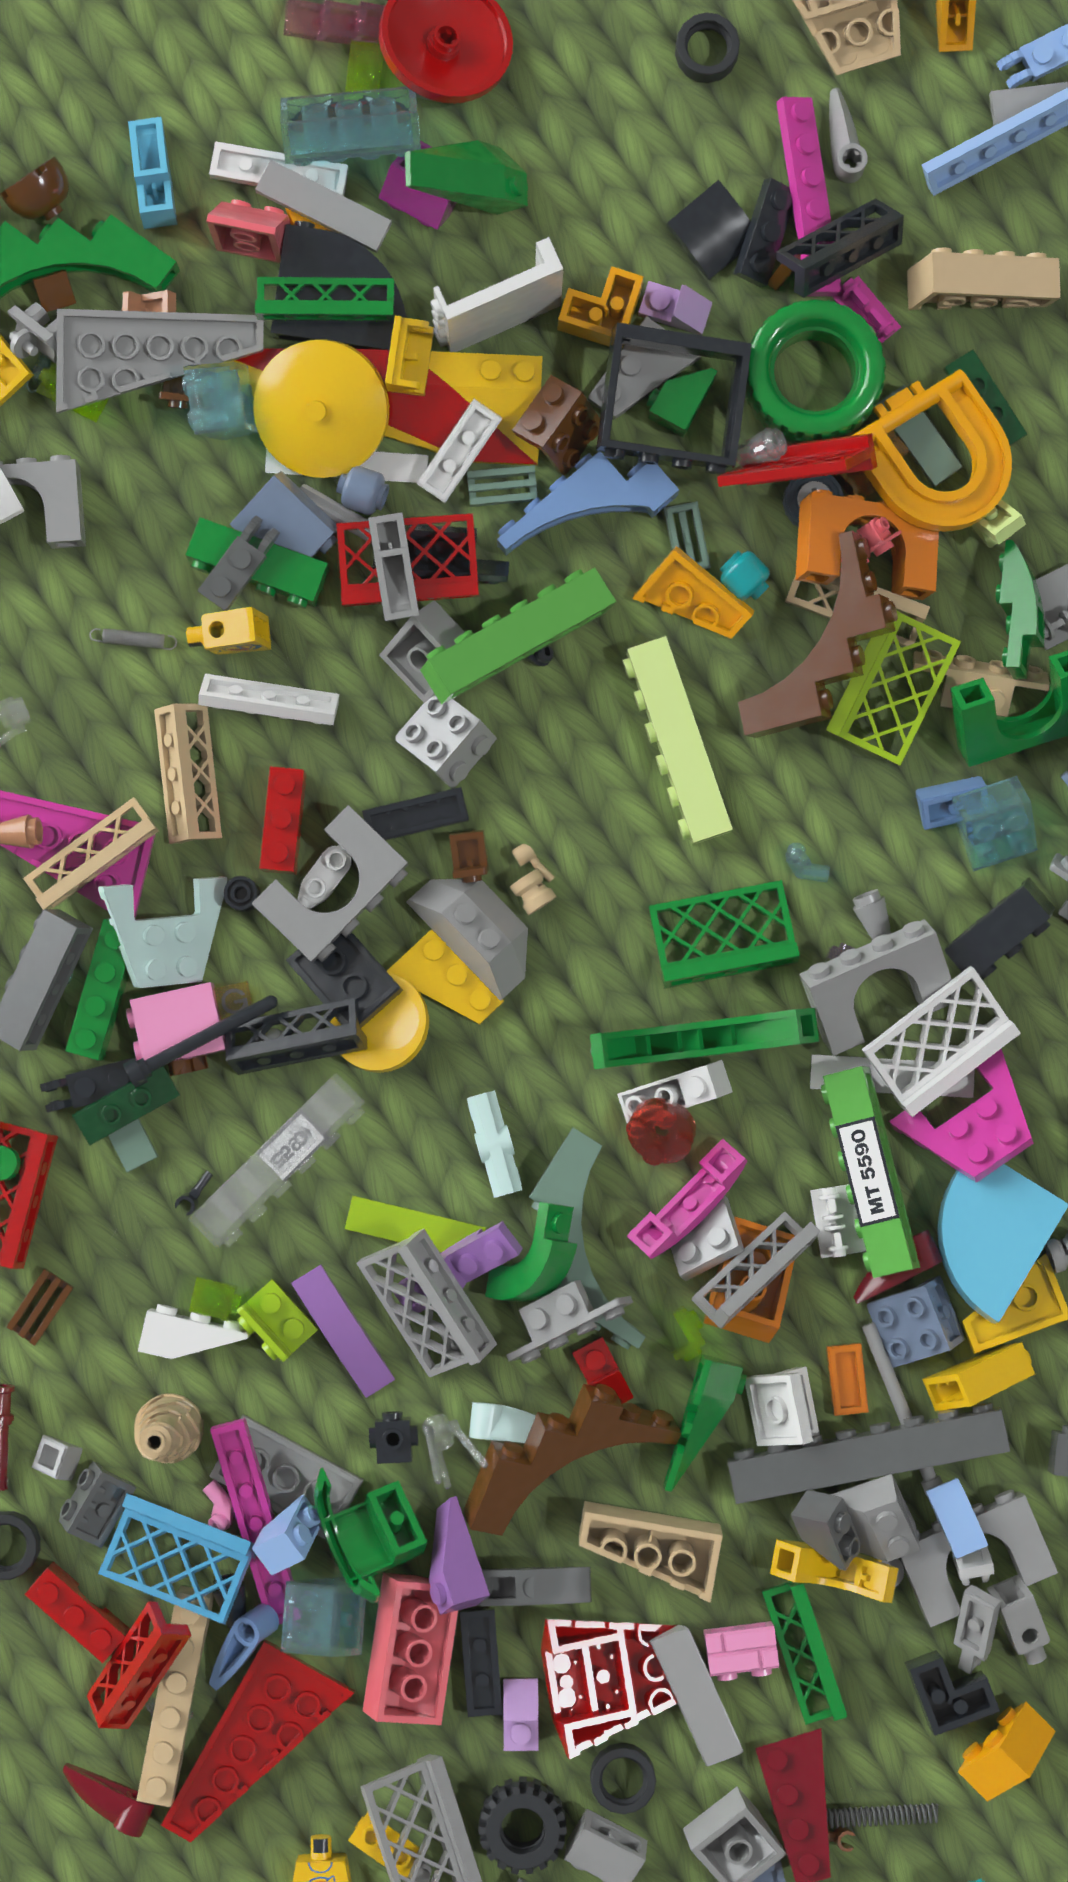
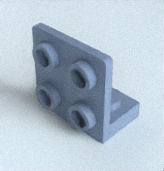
M941 1276L928 1279L915 1288L867 1304L871 1319L875 1322L893 1368L950 1351L965 1340Z

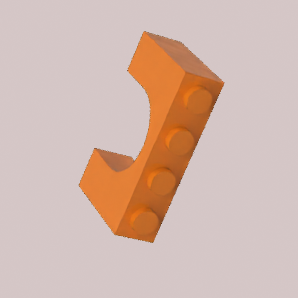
M814 490L800 501L795 580L829 585L840 576L841 550L839 534L844 533L849 526L866 525L875 517H884L890 524L889 531L892 535L899 530L902 532L891 540L894 545L890 548L893 557L891 592L906 598L924 600L936 592L939 531L926 530L908 523L895 514L883 500L872 502L866 501L860 495L842 497L833 495L829 490Z

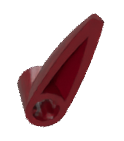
M929 1229L913 1236L920 1268L873 1278L872 1272H868L853 1295L856 1304L944 1261Z
M69 1763L64 1765L63 1774L86 1804L112 1822L115 1829L121 1833L132 1837H142L155 1804L136 1801L138 1791Z

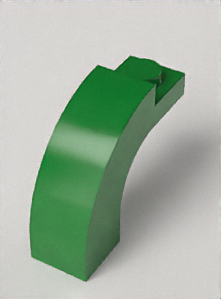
M539 1202L535 1232L530 1250L519 1263L515 1265L501 1264L489 1271L485 1297L507 1301L534 1302L552 1293L561 1284L572 1265L577 1249V1243L568 1242L574 1207Z

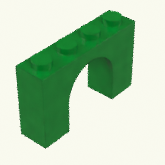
M1068 650L1049 656L1051 679L1049 692L1038 706L1022 715L1014 717L996 715L995 699L984 678L950 688L957 746L968 767L1068 736Z

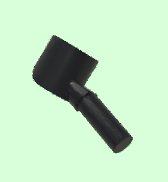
M206 1170L195 1187L189 1193L183 1194L176 1200L175 1208L182 1203L183 1199L189 1200L191 1210L186 1216L191 1215L198 1208L197 1198L213 1174Z

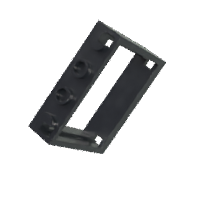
M617 322L611 332L596 451L605 452L604 457L617 460L625 459V455L638 457V462L650 465H657L659 460L672 462L671 467L676 469L691 470L692 465L705 467L706 473L722 475L725 473V470L730 471L733 469L737 461L752 343ZM622 344L734 361L721 456L610 440Z

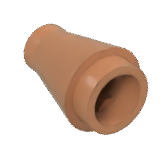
M29 814L0 823V844L32 849L43 841V826L39 817H32Z

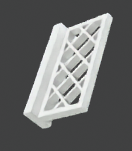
M969 966L865 1046L862 1051L891 1090L899 1106L913 1117L1021 1033L1016 1025L1008 1019L976 970ZM972 979L976 985L973 1000L959 998L961 986ZM983 996L986 1001H981V997ZM940 1002L949 1003L946 1021L931 1019L933 1008ZM957 1004L972 1006L968 1023L954 1022ZM979 1007H989L993 1010L996 1017L985 1025L976 1024ZM913 1023L922 1024L919 1042L904 1040L906 1028ZM930 1025L945 1027L941 1044L927 1042ZM952 1027L967 1029L965 1041L958 1046L949 1045ZM886 1044L895 1045L892 1062L879 1061L874 1053ZM903 1046L917 1048L914 1065L899 1063ZM925 1048L940 1050L938 1061L932 1066H922ZM885 1068L890 1069V1074H888ZM898 1069L913 1071L911 1082L900 1090L895 1084Z

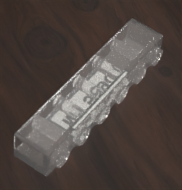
M335 1073L188 1220L216 1248H220L223 1244L229 1248L243 1234L239 1228L248 1219L254 1223L267 1211L268 1208L264 1203L274 1195L279 1199L292 1186L288 1180L297 1171L303 1175L317 1161L313 1155L322 1146L327 1151L341 1137L337 1131L346 1122L352 1126L365 1113L361 1107L366 1101L338 1073Z

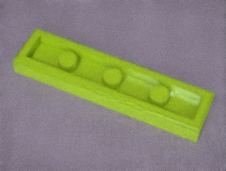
M354 1195L352 1196L345 1225L346 1230L396 1242L408 1239L414 1232L425 1229L439 1252H443L479 1229H482L483 1232L486 1230V1227Z

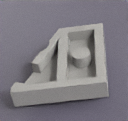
M724 1196L704 1220L671 1247L679 1276L683 1280L688 1281L745 1251L728 1197Z

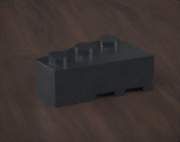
M1030 877L944 949V952L961 972L972 966L981 979L984 980L998 968L994 964L1004 955L1007 959H1010L1024 947L1021 943L1023 939L1030 934L1036 938L1051 925L1047 920L1051 918L1055 907Z

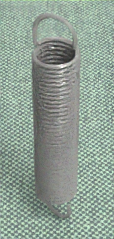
M99 628L93 629L89 634L93 641L107 644H124L172 650L177 645L176 638L168 635V637L175 639V646L163 648L165 635L159 633L152 634L104 628L102 640H95L91 637V633L94 630H101Z

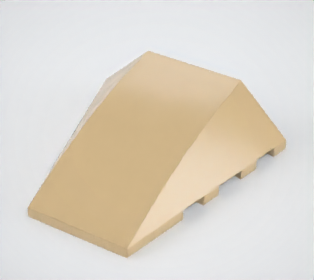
M793 0L836 76L901 55L900 20L897 0Z

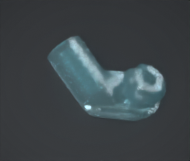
M801 843L790 844L785 858L794 875L799 879L827 883L830 866L812 864L805 853L806 848Z

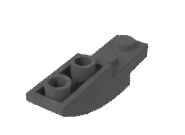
M591 1567L481 1569L490 1596L478 1604L481 1606L592 1602Z

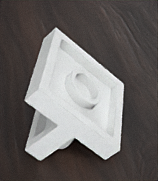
M796 1367L774 1374L753 1375L746 1378L745 1386L757 1446L806 1444L813 1441L812 1436L819 1435L807 1367Z

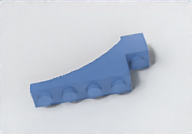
M601 451L594 456L588 453L575 465L577 471L569 478H566L564 475L561 476L550 486L549 490L551 493L542 501L539 497L534 499L523 510L526 515L517 522L513 519L510 520L498 531L500 537L497 539V546L505 555H508L523 542L542 531L563 522L588 515L610 512L648 513L653 518L678 496L679 489L658 465L638 463L629 471L627 476L630 479L626 481L609 460L604 457Z

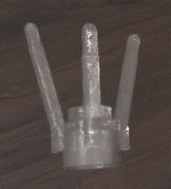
M12 696L0 701V719L4 728L12 727L11 730L0 737V746L14 736L27 731L25 724L32 722L22 696L16 699Z
M438 1414L424 1421L422 1429L426 1437L436 1484H441L443 1479L444 1487L446 1489L451 1488L442 1451L453 1445L455 1435L483 1468L488 1467L487 1461L463 1433L457 1420L449 1422L446 1415Z

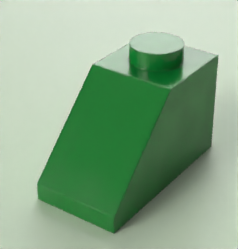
M709 368L665 381L661 390L657 388L653 390L646 404L647 407L651 408L648 419L684 437L713 385L718 371Z

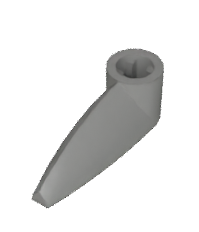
M834 88L830 91L829 131L833 168L836 177L840 181L853 183L861 178L867 164L868 155L859 143L852 116L840 89ZM846 159H851L852 163H857L856 167L850 168L849 164H845Z

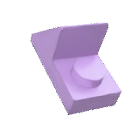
M648 281L638 316L643 318L647 316L653 321L702 336L713 302L683 284L681 289L677 290Z
M538 1678L503 1679L504 1751H538Z

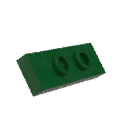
M974 350L969 351L944 367L943 370L947 377L959 369L967 375L1000 423L1010 446L1027 436L1024 427Z
M165 1066L153 1071V1076L147 1079L148 1082L135 1088L132 1082H129L72 1115L89 1146L180 1096V1092Z

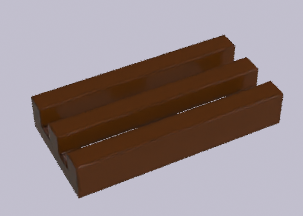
M44 1269L6 1327L36 1346L74 1287L48 1269ZM49 1279L52 1283L24 1326H20L18 1323L46 1280ZM60 1286L64 1290L35 1334H32L29 1330L57 1287Z

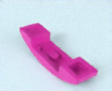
M722 1139L699 1162L702 1169L656 1216L650 1212L627 1235L628 1239L650 1259L671 1248L704 1220L723 1199L747 1163L746 1158Z

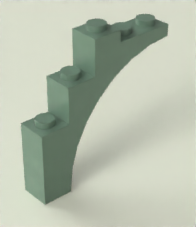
M572 1127L529 1195V1198L534 1200L531 1207L537 1211L539 1202L574 1207L568 1242L577 1243V1249L566 1277L554 1291L573 1281L581 1280L593 1310L609 1301L604 1296L592 1274L584 1250L581 1219L583 1195L587 1180L602 1145ZM622 1316L610 1321L602 1318L595 1322L597 1331H600L602 1326L614 1333L611 1339L627 1350L631 1345L639 1349L646 1338L642 1332Z

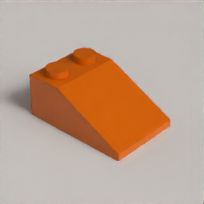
M734 1217L744 1249L767 1228V1226ZM776 1230V1243H788L795 1237L793 1234ZM770 1236L764 1242H770ZM755 1249L753 1251L754 1264H766L771 1259L770 1250ZM736 1256L720 1263L716 1275ZM747 1258L741 1263H747ZM794 1261L722 1329L769 1343L780 1328ZM733 1270L730 1273L731 1285L742 1286L748 1281V1271ZM724 1279L719 1284L725 1285ZM711 1291L708 1302L716 1310L725 1302V1292ZM705 1314L704 1323L714 1327H718Z

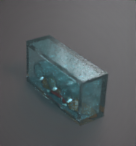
M407 87L280 98L281 133L285 164L293 163L296 166H307L313 163V161L324 160L330 163H340L347 158L361 157L364 160H373L381 155L389 154L405 157V152L421 149L416 93Z

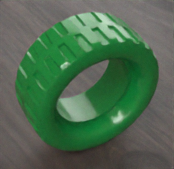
M810 299L808 301L793 302L792 305L784 306L777 310L774 315L769 316L752 338L745 397L748 405L752 408L755 418L763 424L767 431L775 434L777 438L794 444L850 436L872 414L873 408L877 405L884 387L886 361L883 357L882 344L878 340L876 332L872 326H869L866 319L851 308L830 300ZM815 340L827 343L837 349L847 361L851 372V389L847 397L836 406L822 411L804 410L790 403L778 389L774 375L775 361L786 348L797 342Z

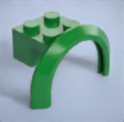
M322 1467L317 1478L314 1500L326 1542L339 1571L351 1590L374 1604L379 1601L381 1594L373 1576L422 1555L428 1542L399 1480L367 1493L365 1502L333 1515L330 1502L332 1486Z

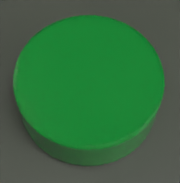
M0 1146V1181H6L17 1175L20 1170L21 1160L19 1154L13 1148Z

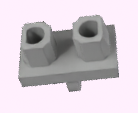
M37 302L25 311H22L16 305L8 310L9 316L16 320V331L11 332L9 335L11 340L10 351L18 358H26L29 355L35 356L39 350L56 363L57 319L44 328L43 326L50 321V318L44 308Z

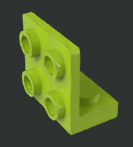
M271 1279L237 1310L241 1315L237 1319L238 1322L250 1335L256 1332L264 1341L261 1344L262 1349L274 1361L278 1357L282 1362L286 1361L293 1352L319 1330L274 1279Z

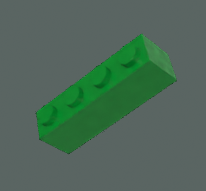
M199 517L185 554L188 561L192 562L191 567L200 572L210 574L236 537H240L242 532ZM253 536L248 543L258 549L262 539ZM273 544L265 555L267 558L249 583L256 585L255 591L274 597L275 593L288 597L287 602L294 606L306 609L308 604L316 607L330 570L328 563Z
M103 919L65 1049L66 1052L98 1061H104L129 977L119 949L121 944L114 926L110 924L108 919Z

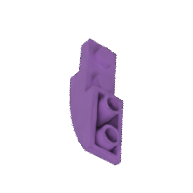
M502 1221L484 1232L482 1229H479L440 1254L463 1289L467 1282L518 1256L523 1248ZM404 1278L398 1284L407 1287L408 1278ZM415 1282L414 1291L426 1296L420 1285ZM393 1292V1294L397 1297L400 1303L404 1306L405 1297ZM413 1301V1311L420 1313L426 1309L425 1306Z

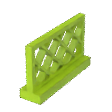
M897 611L898 618L894 622L896 631L870 639L864 651L865 665H862L864 675L851 678L826 730L891 762L901 765L961 641ZM902 622L916 628L920 642L900 648L896 634ZM921 631L933 637L924 640ZM940 639L952 645L945 659L931 663L926 643ZM894 640L897 650L887 653ZM922 645L928 665L908 671L902 652ZM899 654L905 673L885 679L881 668L884 658ZM942 664L936 677L933 667ZM929 668L934 683L930 690L916 694L910 675ZM879 671L882 681L872 684ZM906 676L913 696L893 702L887 683ZM883 684L890 704L870 710L866 695L869 689ZM927 695L921 707L918 697ZM914 699L919 713L914 721L901 725L895 705ZM864 702L867 712L858 714L860 707ZM891 707L897 727L878 733L872 714ZM869 716L874 735L860 739L848 733L855 719ZM912 725L909 734L906 738L903 732V728ZM899 730L904 744L898 756H895L884 750L880 736ZM876 738L879 747L866 741Z

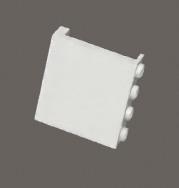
M548 237L536 243V266L452 304L447 305L439 287H434V300L430 301L433 309L431 312L434 318L432 319L435 327L434 333L441 347L447 345L449 352H458L560 307L563 267L550 238Z

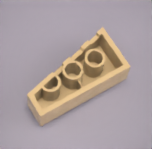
M950 248L933 249L930 254L907 270L908 310H921V306L924 303H937V310L951 309L952 306L963 305L966 302H970L971 309L992 307L997 305L998 302H1002V308L1048 307L1060 299L1059 258H1047V254L1040 252L1030 253L1026 256H1015L1013 251H1001L995 253V255L984 254V251L980 249L966 250L963 253H952Z

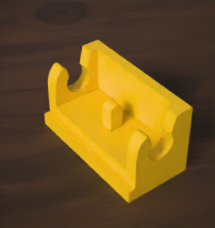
M395 316L385 379L387 391L425 396L434 327L429 326V322Z

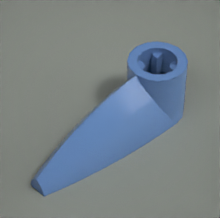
M259 1604L238 1618L233 1624L219 1652L211 1674L209 1685L216 1691L241 1668L258 1644L278 1629L279 1618L271 1606Z

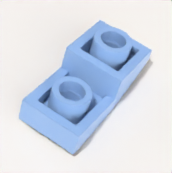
M958 1478L925 1491L956 1559L989 1546Z

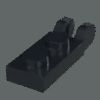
M133 1058L65 1075L66 1078L40 1084L41 1092H52L58 1088L68 1086L71 1099L49 1102V1104L45 1105L46 1112L90 1105L128 1084L131 1080L123 1064Z

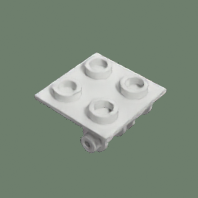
M846 1185L810 1190L815 1224L821 1231L817 1236L821 1258L846 1256V1254L866 1251L864 1240L858 1237L855 1229L854 1220L858 1216L855 1204L851 1205L848 1200Z

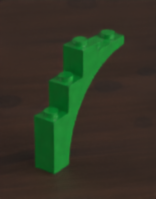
M110 214L106 221L101 220L95 226L91 235L93 237L91 241L60 218H57L53 224L49 223L43 228L39 235L40 242L38 244L6 221L0 226V299L12 290L33 281L35 277L66 269L67 273L90 272L112 275L138 284L152 293L166 290L180 272L177 261L112 214Z
M814 1007L590 1034L594 1069L814 1043L819 1042Z

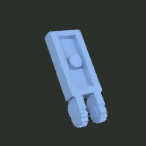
M1068 24L1020 47L1019 50L1006 55L996 63L999 70L1002 71L1021 61L1023 62L1026 69L1012 75L1006 81L1009 89L1030 80L1035 81L1068 64Z

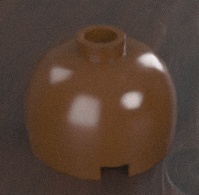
M54 156L22 177L14 185L6 188L0 193V196L7 206L21 218L34 220L43 216L48 221L63 211L60 204L68 196V176L57 157Z

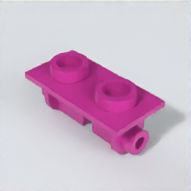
M859 276L855 279L850 278L842 285L843 292L837 296H832L836 303L846 305L866 319L869 326H872L876 332V336L881 344L901 328Z

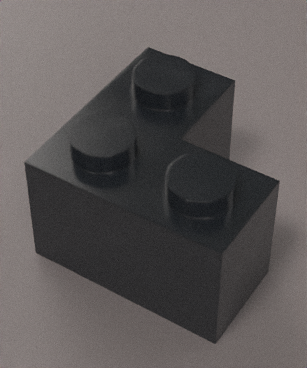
M937 1650L904 1662L927 1724L934 1736L1000 1712L988 1678L981 1670L951 1682L943 1658Z

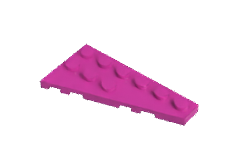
M0 790V823L30 814L32 817H39L43 826V841L32 849L0 845L38 868L109 815ZM122 818L120 830L128 831L139 822ZM116 821L106 828L115 829ZM101 831L94 836L92 850L101 851L112 843L114 833ZM156 834L77 892L108 911L105 901L100 897L98 887L123 884L133 885L134 919H136ZM88 841L79 848L87 849ZM72 852L68 855L65 871H74L85 863L86 853ZM60 862L53 866L52 869L59 870ZM45 872L51 877L58 880L57 873Z

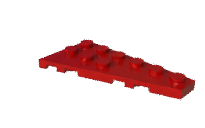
M265 1639L162 1821L161 1826L191 1843L222 1815L231 1804L245 1794L254 1783L302 1742L312 1730L326 1720L335 1709L355 1693V1690Z

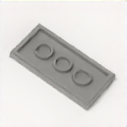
M244 1414L241 1416L240 1419L246 1418L274 1512L280 1514L302 1495H305L311 1505L315 1506L314 1491L319 1470L322 1467L332 1486L330 1502L333 1515L349 1508L364 1480L363 1478ZM218 1459L209 1477L226 1485ZM320 1527L317 1535L325 1539L322 1528Z

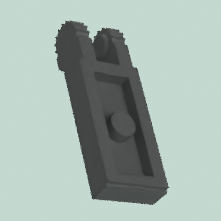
M257 515L251 519L241 536L236 537L198 589L200 594L224 611L230 609L267 558L265 555L280 534L279 531L273 528L264 536L258 549L250 545L248 542L262 524V519Z

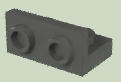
M92 1461L89 1468H86L80 1474L77 1481V1489L71 1499H67L62 1505L59 1522L67 1533L102 1548L125 1509L122 1507L126 1494L133 1495L136 1487L133 1483L104 1470L99 1463Z

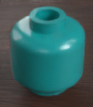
M738 550L720 568L723 572L720 582L741 601L748 599L750 596L757 600L769 588L765 581L770 575V570L751 551L741 553Z

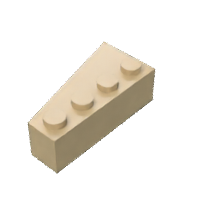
M584 1501L579 1530V1546L620 1564L624 1563L638 1569V1572L650 1577L651 1575L670 1583L675 1588L682 1591L687 1590L711 1603L723 1535L721 1525L717 1523Z

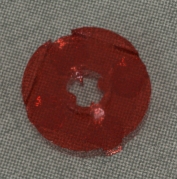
M651 1098L641 1102L626 1125V1132L632 1147L643 1157L647 1164L653 1166L660 1163H675L685 1158L694 1144L697 1130L695 1121L686 1108L678 1103L676 1107L665 1103L666 1099ZM655 1126H659L661 1130L667 1129L669 1133L666 1136H661L656 1133Z

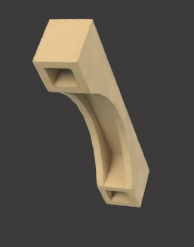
M181 1586L176 1596L179 1599H185L195 1594V1591L191 1587ZM211 1592L203 1596L209 1611H212L214 1595ZM198 1599L190 1602L200 1607ZM174 1605L171 1624H187L192 1636L159 1683L136 1800L171 1807L176 1798L192 1699L210 1621L207 1617Z

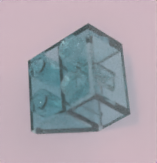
M237 362L183 366L185 376L182 379V386L189 399L190 411L188 412V421L194 431V435L223 441L258 433L254 420V400L248 365Z
M1017 776L952 797L956 824L973 872L1038 850L1031 800Z
M343 1577L286 1581L281 1651L327 1657L362 1655L366 1600L355 1594Z

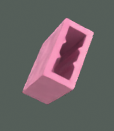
M211 982L130 1000L131 1008L126 1009L129 1026L131 1029L136 1028L138 1041L133 1042L137 1060L141 1058L147 1060L222 1020L215 986ZM225 1034L176 1060L226 1051Z

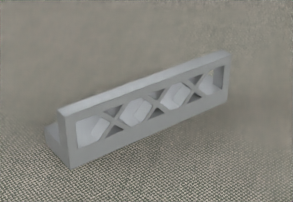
M786 1212L782 1213L744 1249V1252L738 1254L699 1290L691 1300L722 1329L813 1243L821 1231L812 1222L802 1228ZM782 1224L795 1236L788 1243H776V1230ZM770 1236V1242H764ZM755 1249H768L771 1252V1259L766 1264H754L753 1251ZM747 1258V1263H741ZM733 1270L748 1271V1281L742 1286L731 1285L730 1273ZM724 1279L725 1285L719 1284ZM710 1291L725 1292V1302L718 1310L704 1298Z

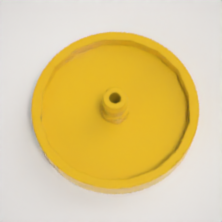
M394 974L389 975L403 991L361 1028L367 1036L368 1049L341 1055L352 1065L368 1072L383 1073L403 1067L419 1053L427 1038L429 1013L422 995L413 985ZM335 1017L330 1021L335 1026L341 1025Z

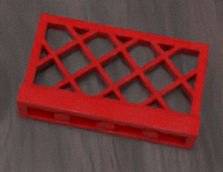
M868 433L745 450L741 452L743 464L717 476L719 487L747 484L749 486L873 470L878 467L873 435Z
M473 513L403 518L404 525L411 526L406 532L407 540L421 551L411 563L412 569L424 555L440 567L430 579H421L412 571L413 577L417 579L414 580L417 602L480 597ZM369 521L336 523L342 606L382 604L379 582L369 583L374 576L378 578L377 570L360 558L361 554L372 543L371 534L365 530L370 529ZM467 521L468 535L457 546L444 532L453 522ZM446 523L441 530L433 524ZM427 524L437 534L423 548L410 537V534L418 525ZM346 530H360L369 538L356 554L345 544ZM440 537L455 548V551L443 565L428 553L429 549ZM467 542L469 546V555L462 550V548L466 545ZM346 551L353 556V558L348 562V564L346 558ZM458 553H461L470 561V576L456 577L446 568ZM356 560L372 572L362 584H348V570ZM442 571H444L450 576L444 578H437L442 573Z
M0 1121V1146L3 1144V1146L11 1147L9 1140L19 1134L30 1136L27 1151L19 1155L21 1161L24 1159L23 1167L22 1165L20 1166L18 1172L20 1175L18 1185L8 1190L4 1181H0V1189L3 1193L0 1195V1201L6 1199L11 1208L10 1217L0 1223V1239L2 1241L0 1266L10 1269H24L58 1135ZM2 1129L11 1131V1133L5 1136ZM16 1192L15 1198L13 1200L11 1195ZM5 1226H7L6 1232H4L2 1229Z

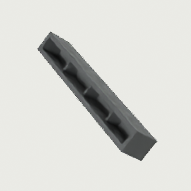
M992 1402L973 1405L972 1411L959 1414L958 1409H949L938 1412V1418L925 1420L923 1415L903 1419V1425L890 1427V1422H882L870 1425V1431L857 1434L856 1429H846L835 1432L836 1438L822 1440V1435L812 1436L813 1441L806 1444L789 1447L788 1445L767 1446L768 1451L754 1453V1448L733 1452L734 1457L728 1458V1467L736 1504L1010 1452L1002 1410L999 1406L993 1407Z

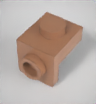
M164 290L140 295L132 291L123 292L122 311L176 312V293Z

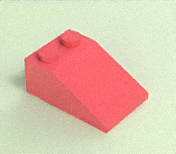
M231 200V203L220 202L208 213L206 220L217 251L280 263L285 225H291L289 216L284 214L283 210L271 206H266L262 210L252 208L251 204L242 200Z

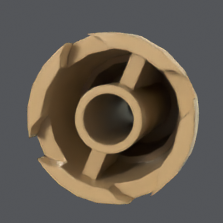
M165 1393L150 1399L139 1410L134 1424L135 1443L142 1456L161 1463H177L194 1453L199 1447L204 1434V1419L202 1420L199 1408L190 1399L178 1394Z

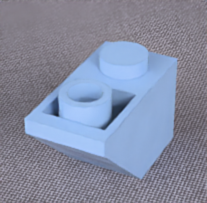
M302 1495L261 1530L252 1550L271 1575L305 1560L321 1527L316 1507L311 1505L305 1495Z

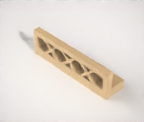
M795 574L785 602L830 619L833 611L826 598L838 594L840 576L829 585L812 583L815 585L819 597L811 601H805L795 597L800 581L795 580ZM879 587L874 592V595L881 594L889 598V601H893L896 611L921 623L926 619L930 606ZM822 588L828 589L831 592L824 594ZM822 601L824 607L818 606L815 603ZM913 627L908 639L896 636L899 645L906 647L915 643L918 634L916 628Z
M170 704L154 709L169 844L222 838L208 707L198 704ZM186 712L197 713L198 727L195 731L187 725ZM193 745L201 751L202 760L198 765L191 759L190 749ZM197 778L205 785V795L202 799L194 790V783ZM201 812L209 820L210 832H199L198 816Z
M133 797L23 879L37 897L35 899L42 909H53L159 832V830L136 798ZM134 808L142 821L128 831L120 830L122 816ZM116 821L115 829L106 828ZM101 831L114 833L112 843L101 851L92 850L94 836ZM88 841L87 849L79 848ZM72 852L86 853L85 863L74 871H65L68 855ZM60 862L59 870L52 869L53 866ZM45 872L57 873V883L43 893L34 880Z

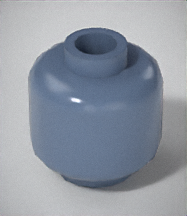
M355 466L349 471L348 475L341 474L336 492L341 494V503L345 508L365 515H371L376 510L381 511L383 509L389 492V484L385 483V478L380 472Z

